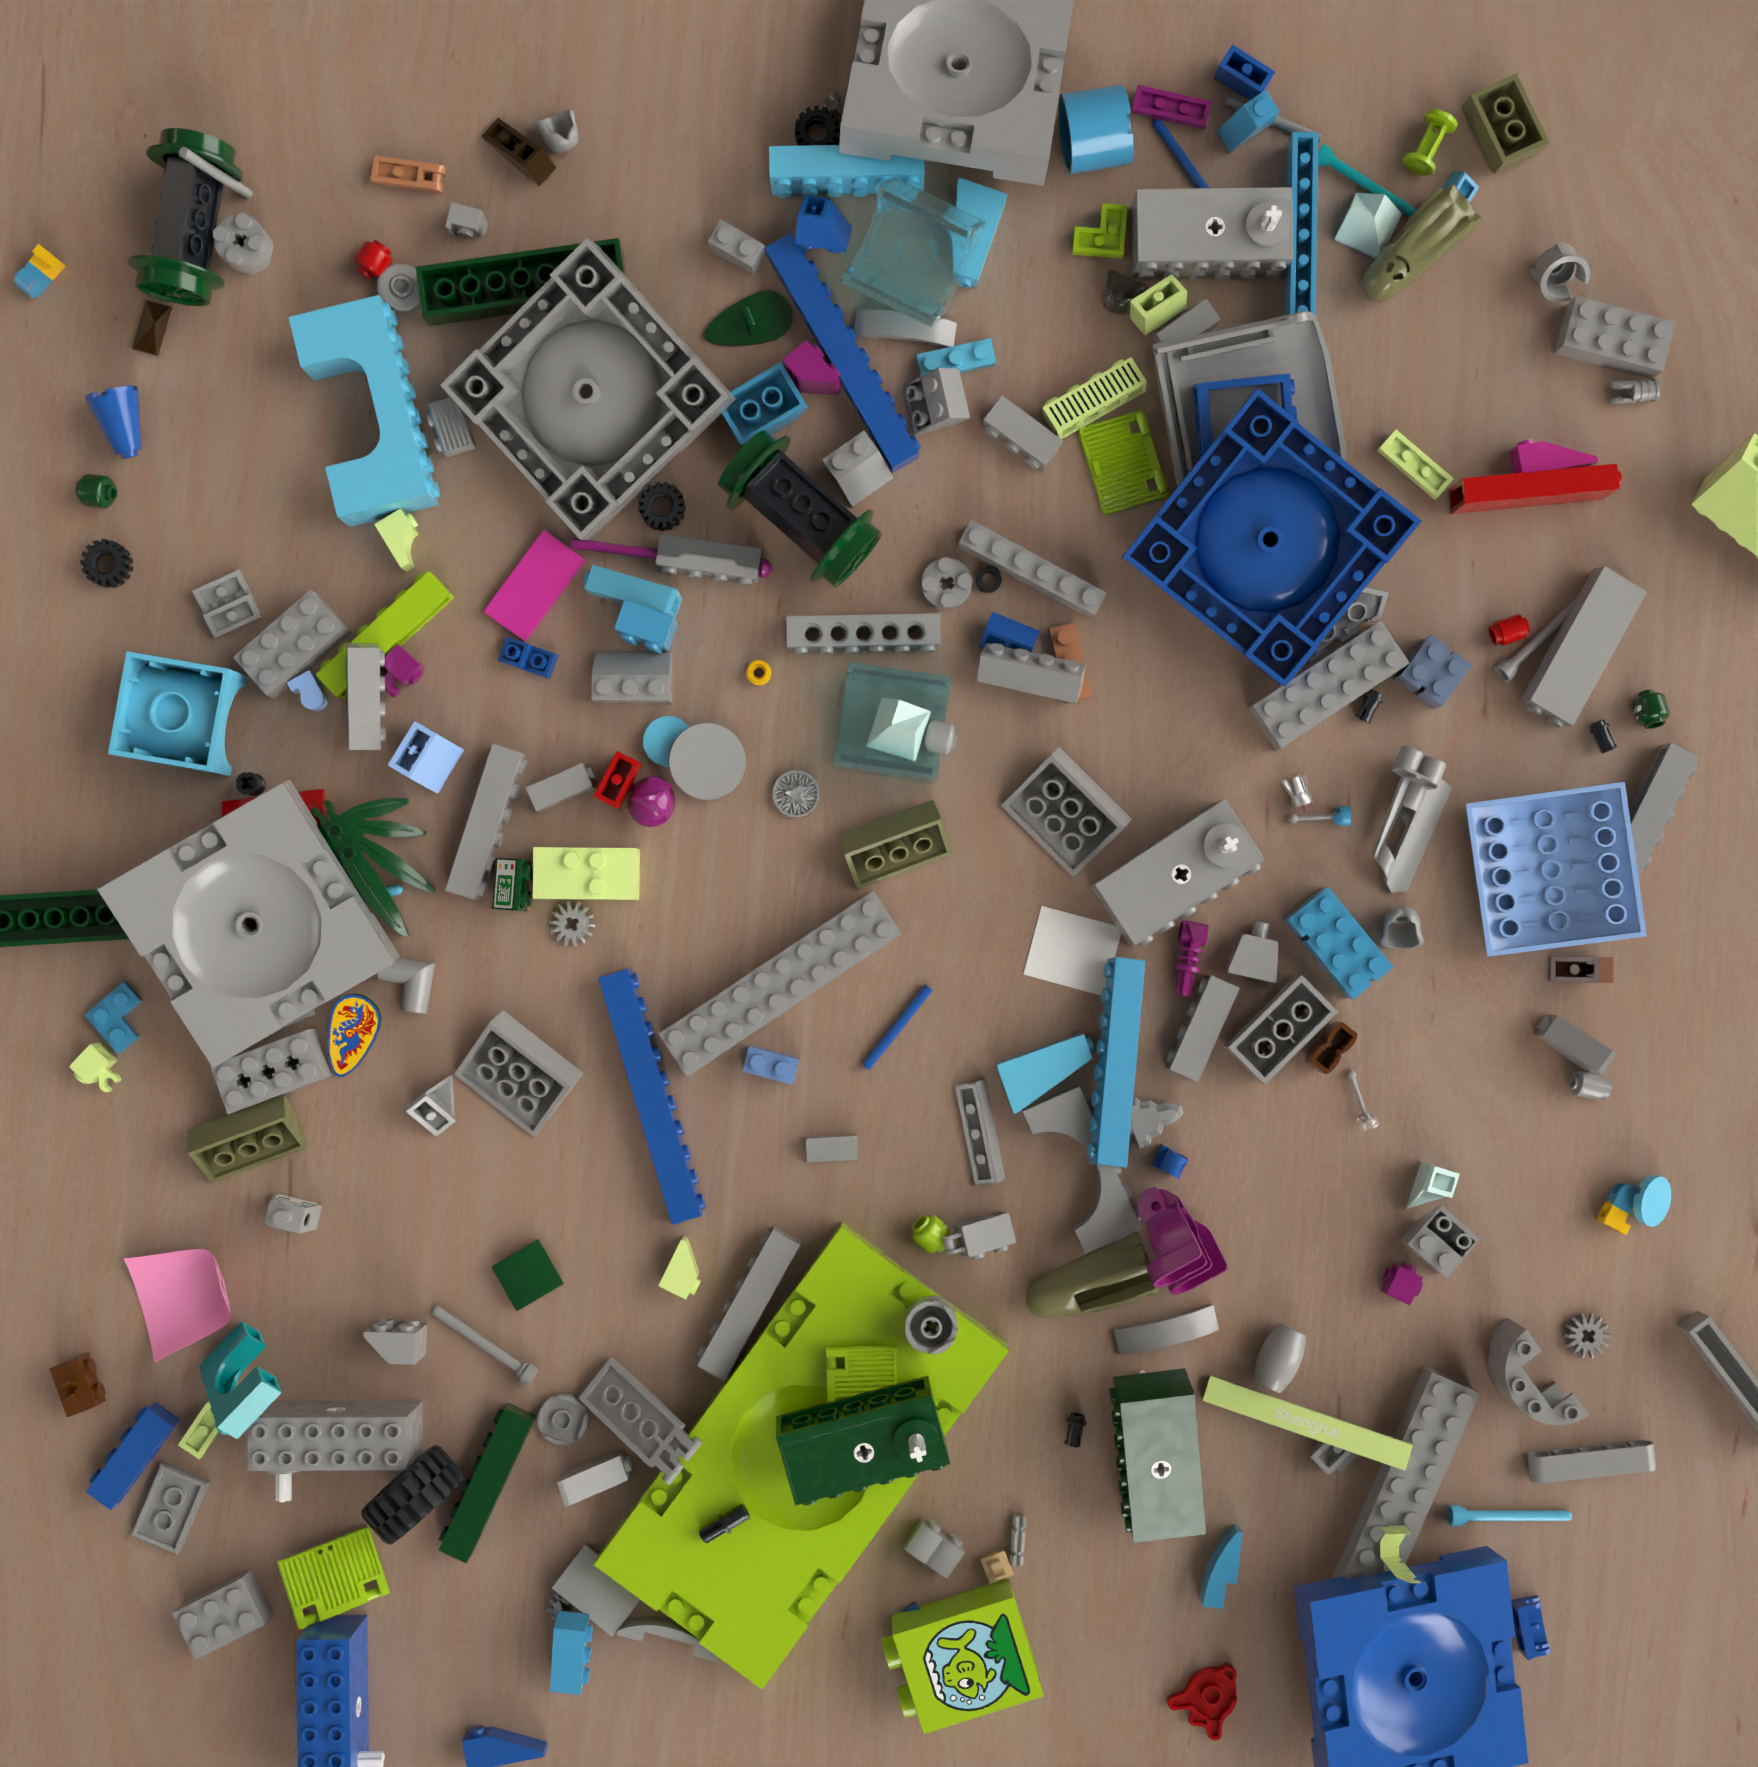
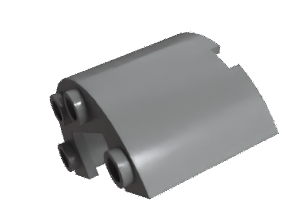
M1508 1318L1503 1321L1490 1340L1489 1357L1487 1358L1488 1372L1497 1391L1526 1415L1545 1424L1567 1425L1589 1416L1575 1395L1571 1393L1566 1396L1555 1381H1551L1541 1390L1536 1388L1521 1366L1542 1352V1350L1525 1328Z

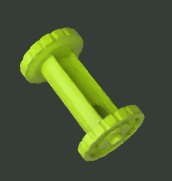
M1429 109L1426 112L1424 119L1429 126L1415 153H1406L1402 161L1406 168L1422 176H1431L1434 173L1436 165L1431 160L1444 134L1453 133L1458 126V122L1451 114L1439 109ZM1435 129L1440 132L1434 133L1432 130Z

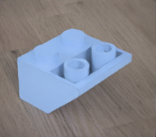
M414 721L388 766L426 788L439 793L463 754L464 749Z

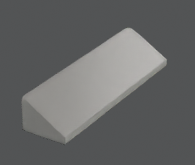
M985 1079L955 1085L975 1186L998 1183L1005 1180V1172Z

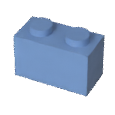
M750 1045L742 1071L792 1085L800 1058Z

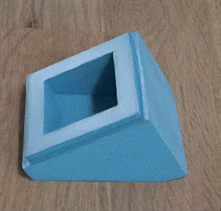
M1465 171L1452 172L1442 187L1444 190L1450 184L1455 185L1457 190L1469 202L1479 188Z

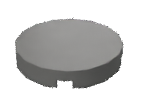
M561 1392L550 1396L543 1402L538 1411L537 1425L545 1440L554 1445L566 1446L583 1436L588 1427L589 1414L587 1406L578 1399L579 1397L571 1393Z

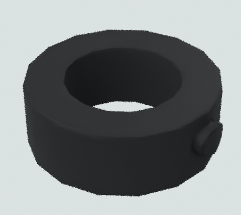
M994 567L982 568L976 577L979 590L985 593L995 592L1002 582L999 570ZM986 573H991L996 577V583L991 587L985 586L982 583V576Z

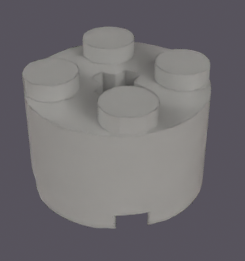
M245 213L232 215L224 219L214 229L215 249L219 256L233 270L253 275L263 271L269 265L272 251L274 250L273 241L254 218Z
M925 1296L914 1301L905 1314V1333L912 1347L924 1353L939 1354L953 1344L957 1335L958 1324L952 1306L939 1296ZM928 1320L936 1322V1328L932 1330L930 1327H926V1322Z

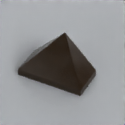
M146 300L132 349L155 356L159 355L172 310L170 306Z

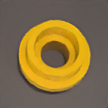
M763 660L752 661L746 669L747 679L757 686L766 684L772 675L769 664ZM756 669L764 671L762 677L758 678L754 675Z

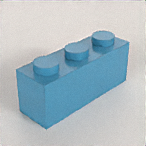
M558 1611L553 1629L550 1692L581 1695L583 1684H588L590 1668H586V1663L590 1662L592 1647H588L587 1642H591L593 1626L589 1625V1614Z

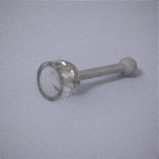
M1348 1070L1346 1077L1351 1081L1361 1109V1114L1357 1119L1360 1132L1380 1126L1376 1115L1366 1111L1355 1080L1356 1072Z

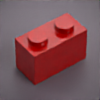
M616 751L594 797L621 810L643 764Z

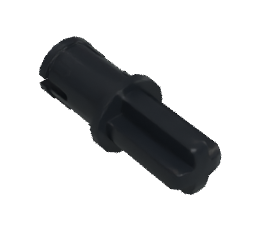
M741 1504L725 1515L719 1514L718 1519L699 1530L700 1538L704 1543H709L724 1533L730 1534L731 1529L750 1520L751 1518L745 1505Z

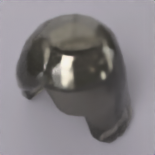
M1109 270L1102 292V305L1113 314L1125 315L1130 312V301L1142 294L1147 286L1118 272ZM1121 297L1122 300L1115 301L1113 298Z

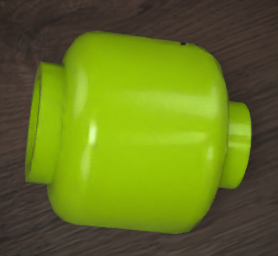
M923 1215L916 1220L912 1227L913 1240L924 1251L934 1253L945 1249L942 1236L950 1234V1229L937 1216Z

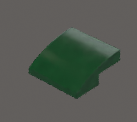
M539 1239L491 1266L516 1311L564 1284Z

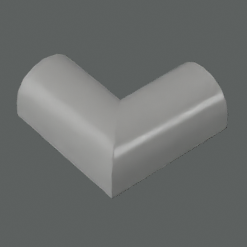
M398 958L394 964L378 972V980L404 984L400 1010L427 1014L435 963Z

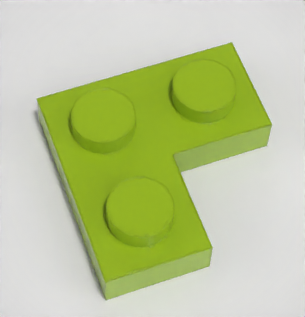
M1102 203L1100 228L1075 226L1072 255L1123 259L1127 205Z

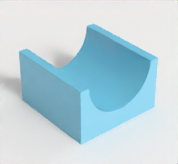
M126 651L108 754L143 762L230 776L232 766L229 765L225 754L226 722L232 701L238 690L243 686H247L248 676L227 668Z

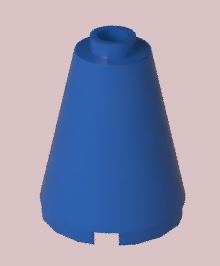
M133 385L105 389L106 391L101 392V395H98L97 391L85 395L86 402L115 455H121L122 459L138 456L137 451L142 450L138 387H133Z

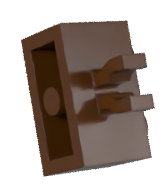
M89 1353L67 1360L49 1369L67 1417L96 1407L106 1401L105 1388L98 1381L96 1364L90 1358Z

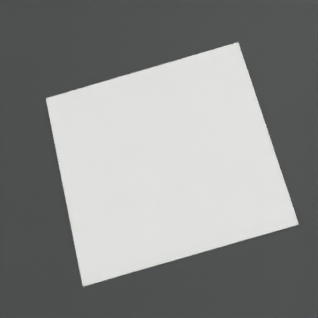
M1041 906L1023 975L1101 995L1106 984V978L1103 975L1104 966L1108 959L1115 957L1121 932L1117 926Z

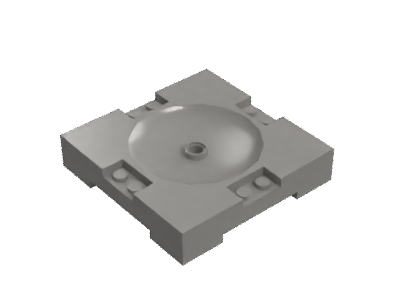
M865 0L857 48L852 63L840 125L839 153L886 161L891 160V155L994 171L993 178L1044 186L1074 0Z
M586 238L550 274L551 278L480 350L475 349L440 385L543 495L546 503L580 540H591L644 489L643 486L678 452H682L736 400L693 350L655 311L647 299L596 243ZM591 385L593 394L590 398L586 399L584 397V389Z
M290 780L279 784L97 889L141 957L145 956L172 998L170 1001L213 1068L324 1002L330 1001L389 967L400 957L373 913H370L316 826L317 822ZM247 917L256 920V929L248 927L246 923Z

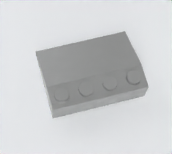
M1060 747L1001 805L1072 877L1116 837L1131 820Z
M503 1010L489 1022L454 1075L535 1137L584 1073Z

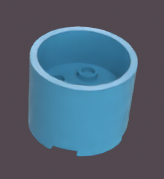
M1112 85L1059 95V134L1063 159L1069 175L1121 167L1132 163L1133 133L1131 132L1129 117L1131 111L1124 85Z

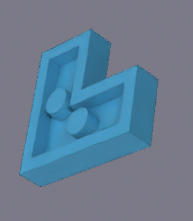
M126 981L95 1005L85 1016L114 1051L120 1054L140 1038L139 1034L124 1017L142 1003L143 1000Z

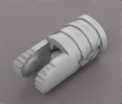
M1659 379L1611 381V388H1627L1628 396L1611 397L1609 404L1639 403L1643 401L1657 402L1661 390Z

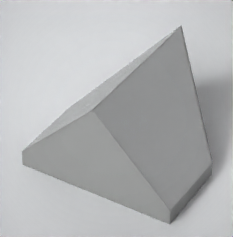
M453 1074L427 1090L405 1108L409 1115L436 1137L456 1122Z

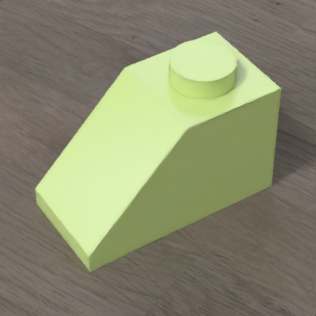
M683 1236L659 1284V1287L684 1299H687L689 1293L694 1295L701 1282L697 1279L700 1272L687 1237Z

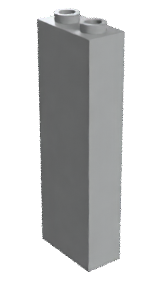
M1606 566L1594 568L1579 593L1570 614L1562 624L1520 702L1527 705L1526 709L1535 715L1542 714L1547 717V722L1555 727L1573 726L1647 591Z

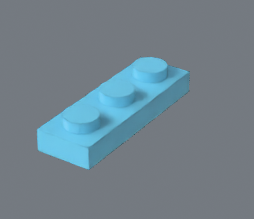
M991 338L916 355L920 376L937 368L959 369L960 373L996 365Z

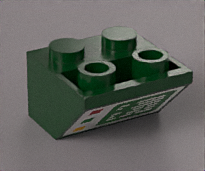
M496 858L492 909L527 912V907L532 905V891H529V882L533 881L531 861Z

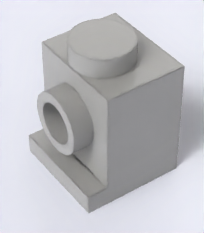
M451 202L445 225L451 236H455L456 232L460 236L470 239L473 236L481 238V235H485L488 221L482 210Z

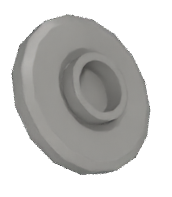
M394 264L388 266L379 276L377 292L385 303H389L391 309L406 312L415 309L421 304L415 268L407 264Z
M792 770L784 773L776 780L772 798L775 806L782 814L801 818L809 815L816 808L820 798V790L816 780L810 774Z

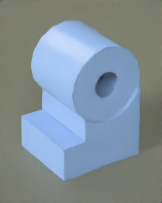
M308 670L286 682L292 692L296 694L301 693L300 700L304 707L313 711H321L326 708L328 697L314 672Z

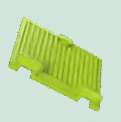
M1143 409L1084 426L1077 430L1103 516L1169 497L1168 486L1158 461L1150 435L1149 424ZM1137 421L1140 432L1132 434L1129 423ZM1155 479L1157 490L1149 492L1146 481Z
M897 1345L826 1347L827 1402L898 1384ZM837 1357H845V1368H837Z
M369 1525L277 1561L298 1630L390 1593ZM376 1579L378 1586L365 1591L363 1584ZM315 1604L317 1611L304 1616L302 1609Z

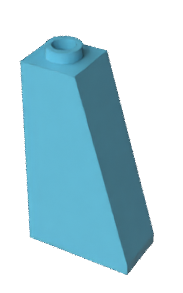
M962 178L958 180L956 193L952 280L956 281V284L961 287L976 288L1006 204L1007 194Z
M592 565L591 571H586L583 579V585H586L584 589L589 594L622 605L625 599L672 615L674 618H676L682 601V597L677 589Z
M1079 1033L995 1063L1012 1112L1015 1114L1090 1061L1092 1059L1091 1052L1095 1051L1090 1037L1085 1038L1083 1033Z

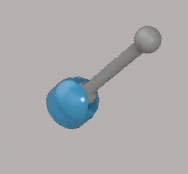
M1349 805L1336 807L1332 814L1303 816L1290 814L1288 816V822L1291 824L1305 820L1332 819L1339 826L1351 825Z

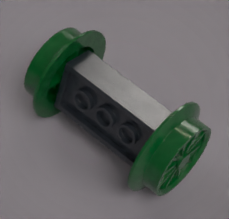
M167 128L161 131L159 144L149 146L146 151L151 161L165 168L154 243L151 248L152 255L131 256L128 258V264L137 271L135 286L141 292L176 304L198 307L208 306L211 302L212 290L222 289L225 284L220 276L209 271L214 243L213 231L217 226L223 183L180 157L179 150L182 147L188 148L238 182L242 180L243 173L234 165L235 149L225 141L194 130Z
M762 430L738 451L719 479L718 486L729 495L727 508L732 510L741 505L745 500L749 502L818 563L810 578L812 582L824 578L834 588H837L862 564L882 536V532L871 523L874 511L869 509L858 518L854 516L785 455L790 444L788 436H783L776 440L766 430Z

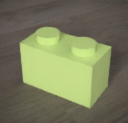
M1171 274L1130 301V319L1146 336L1187 309V290Z

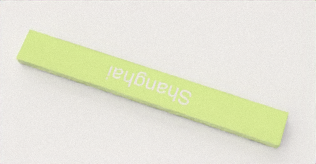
M1210 1375L1203 1401L1406 1471L1413 1447L1410 1443Z

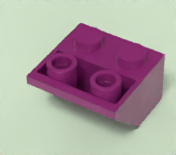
M807 340L783 359L784 368L801 393L837 396L841 393V381L838 378L841 376L839 371L832 363L827 365L822 359L824 354L816 344L811 346Z

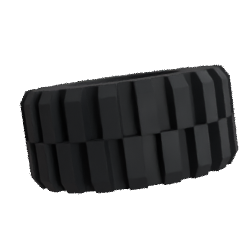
M434 1445L418 1457L407 1470H403L365 1505L361 1510L362 1518L384 1543L392 1545L424 1519L464 1479L463 1472L441 1446Z

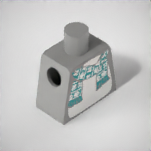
M275 1193L270 1199L264 1225L295 1233L316 1230L323 1204Z

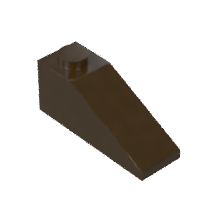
M497 118L482 135V138L538 186H541L557 168L541 147L500 118Z

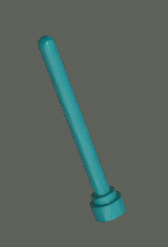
M1325 143L1318 151V165L1320 167L1322 165L1325 167L1329 165L1372 194H1385L1395 207L1408 217H1411L1417 210L1334 156L1335 153L1331 151L1332 148Z

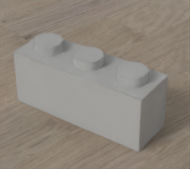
M1003 395L983 420L982 426L985 427L984 431L994 439L1000 438L1005 442V447L1014 454L1020 453L1026 458L1025 462L1034 469L1039 467L1041 470H1044L1063 444L1062 439Z

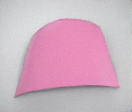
M191 1249L124 1258L142 1307L154 1362L214 1333L230 1321L231 1311L226 1284L216 1258L211 1251Z

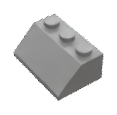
M595 652L592 670V701L596 704H672V653Z

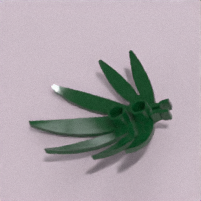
M406 798L373 800L352 807L340 815L334 812L333 803L330 800H326L323 803L327 807L326 813L330 821L326 815L320 812L319 808H313L311 810L312 813L320 819L321 827L318 828L340 865H344L359 893L388 925L402 936L408 937V930L390 892L364 856V852L379 866L402 881L430 893H435L436 889L407 862L383 846L365 838L364 834L396 838L426 835L427 832L422 829L398 822L366 821L369 818L391 813L408 804L410 800Z

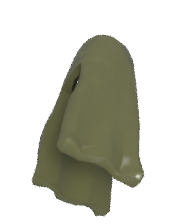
M1450 184L1444 190L1442 188L1436 189L1413 213L1398 235L1381 250L1365 271L1362 278V288L1370 299L1378 302L1386 301L1415 281L1435 260L1458 245L1483 221L1482 217L1474 211L1469 200L1457 190L1455 185Z
M1133 1232L1120 1241L1092 1251L1032 1282L1026 1293V1304L1031 1313L1039 1318L1075 1316L1124 1306L1146 1295H1155L1159 1292V1288L1154 1287L1146 1268L1150 1260L1148 1255L1145 1254L1138 1232Z

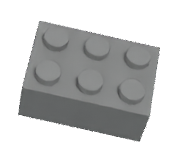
M252 1569L182 1603L172 1613L195 1660L264 1626L274 1615Z

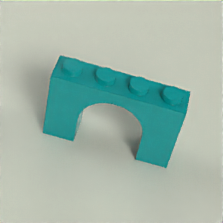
M243 1321L199 1365L202 1375L201 1379L205 1385L206 1396L211 1406L210 1410L215 1419V1427L221 1434H229L236 1439L282 1393L277 1377L258 1366L236 1387L243 1371L266 1348L262 1333Z

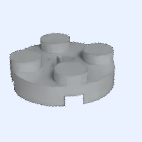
M948 557L932 562L925 569L922 576L921 587L923 595L927 602L935 608H958L966 602L971 593L972 577L968 568L960 561ZM942 578H951L953 580L951 584H954V587L951 590L949 588L943 590L940 587L942 583L939 582Z

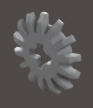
M567 901L566 909L560 904L558 907L561 912L559 914L555 911L552 912V915L557 917L556 921L549 920V924L556 925V928L550 930L551 934L558 932L559 935L555 940L558 942L563 937L565 939L564 946H567L569 940H571L573 946L577 947L578 939L584 944L586 940L583 936L586 934L592 937L593 935L588 931V928H595V924L589 923V919L594 918V915L587 916L585 914L589 910L587 906L580 910L581 902H577L574 908L571 901ZM568 917L572 920L578 919L579 922L576 924L577 930L574 931L572 928L566 929L565 925L568 924L566 920Z
M1579 1313L1581 1320L1578 1321L1573 1316L1571 1320L1575 1324L1573 1326L1566 1324L1565 1326L1571 1330L1570 1333H1564L1565 1338L1571 1339L1570 1342L1565 1344L1566 1347H1575L1571 1351L1572 1354L1575 1355L1578 1351H1581L1580 1358L1584 1359L1586 1353L1589 1352L1590 1358L1593 1359L1594 1350L1600 1355L1603 1354L1599 1347L1600 1345L1609 1346L1608 1343L1603 1341V1338L1611 1337L1610 1333H1603L1609 1326L1607 1324L1600 1326L1603 1319L1600 1316L1594 1321V1313H1589L1588 1319L1585 1318L1584 1313ZM1583 1330L1588 1332L1593 1330L1594 1333L1591 1335L1593 1340L1591 1342L1587 1340L1582 1341L1584 1336Z

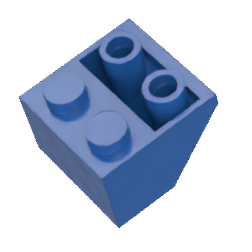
M805 195L798 213L795 244L801 245L806 249L823 248L831 253L846 252L852 233V226L830 199Z

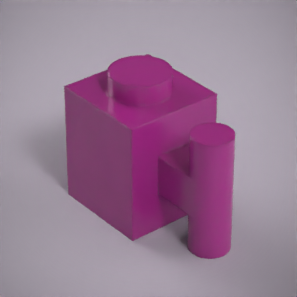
M398 644L385 657L384 667L389 671L384 676L385 691L393 698H396L401 691L394 684L399 680L408 687L410 684L414 685L422 678V671L425 669L419 661Z

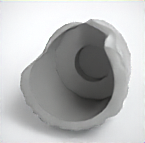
M573 109L534 122L545 144L553 153H567L577 146L579 133Z
M1399 906L1391 909L1385 915L1383 933L1380 939L1381 945L1392 949L1418 948L1423 945L1424 939L1421 934L1420 918L1413 908ZM1392 923L1405 924L1402 929H1395Z

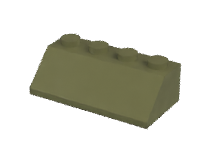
M934 800L837 835L857 890L953 854Z
M284 1094L187 1130L188 1154L211 1183L308 1147L296 1110Z

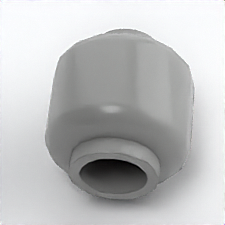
M936 719L930 720L921 741L924 742V750L930 753L948 755L950 750H955L958 730H955L954 724L951 722Z

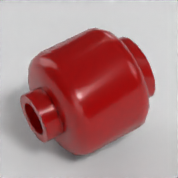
M375 239L373 242L365 241L354 256V262L359 266L356 271L368 280L371 277L378 279L387 267L391 266L393 261L390 254L392 252Z

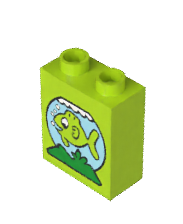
M1009 1578L919 1606V1610L891 1615L892 1635L881 1638L885 1658L890 1670L903 1667L907 1684L897 1687L900 1705L905 1719L918 1715L924 1734L1044 1697L1039 1672Z

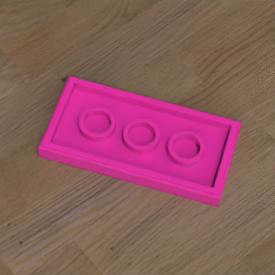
M543 530L484 612L520 639L527 642L586 560Z

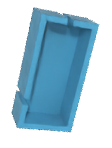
M1329 887L1320 888L1282 919L1296 937H1304L1305 935L1309 937L1303 938L1300 942L1347 999H1355L1371 986L1369 981L1376 982L1393 968L1392 964Z

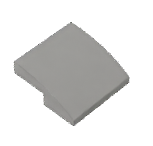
M240 569L192 590L204 613L202 616L214 638L262 617Z

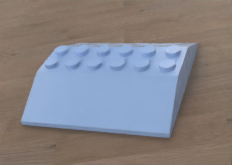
M1625 782L1465 804L1487 957L1647 936Z

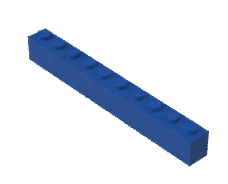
M789 233L766 246V256L829 364L832 363L839 371L841 376L838 378L841 381V386L893 473L918 459V450L921 447L914 435L909 436L905 428L908 427V424L901 413L897 415L893 408L895 402L889 391L884 393L880 386L883 382L877 370L874 369L872 371L867 363L870 359L863 347L859 349L855 343L857 337L850 325L846 327L842 320L844 314L838 304L833 305L829 297L832 294L825 282L821 283L816 276L819 274L815 263L813 260H807L804 255L806 249L801 245L795 244L796 239L792 233Z
M630 968L599 977L598 979L671 1224L674 1225L701 1217L704 1213L703 1209L706 1208L703 1194H698L695 1184H699L696 1170L691 1169L688 1162L689 1159H692L688 1144L683 1145L681 1135L684 1134L681 1120H676L674 1110H677L674 1096L668 1095L666 1086L670 1085L666 1071H661L659 1061H662L659 1047H654L652 1036H655L651 1021H646L644 1012H647L648 1009L644 997H639L637 988L640 987L638 975L636 972L632 973Z

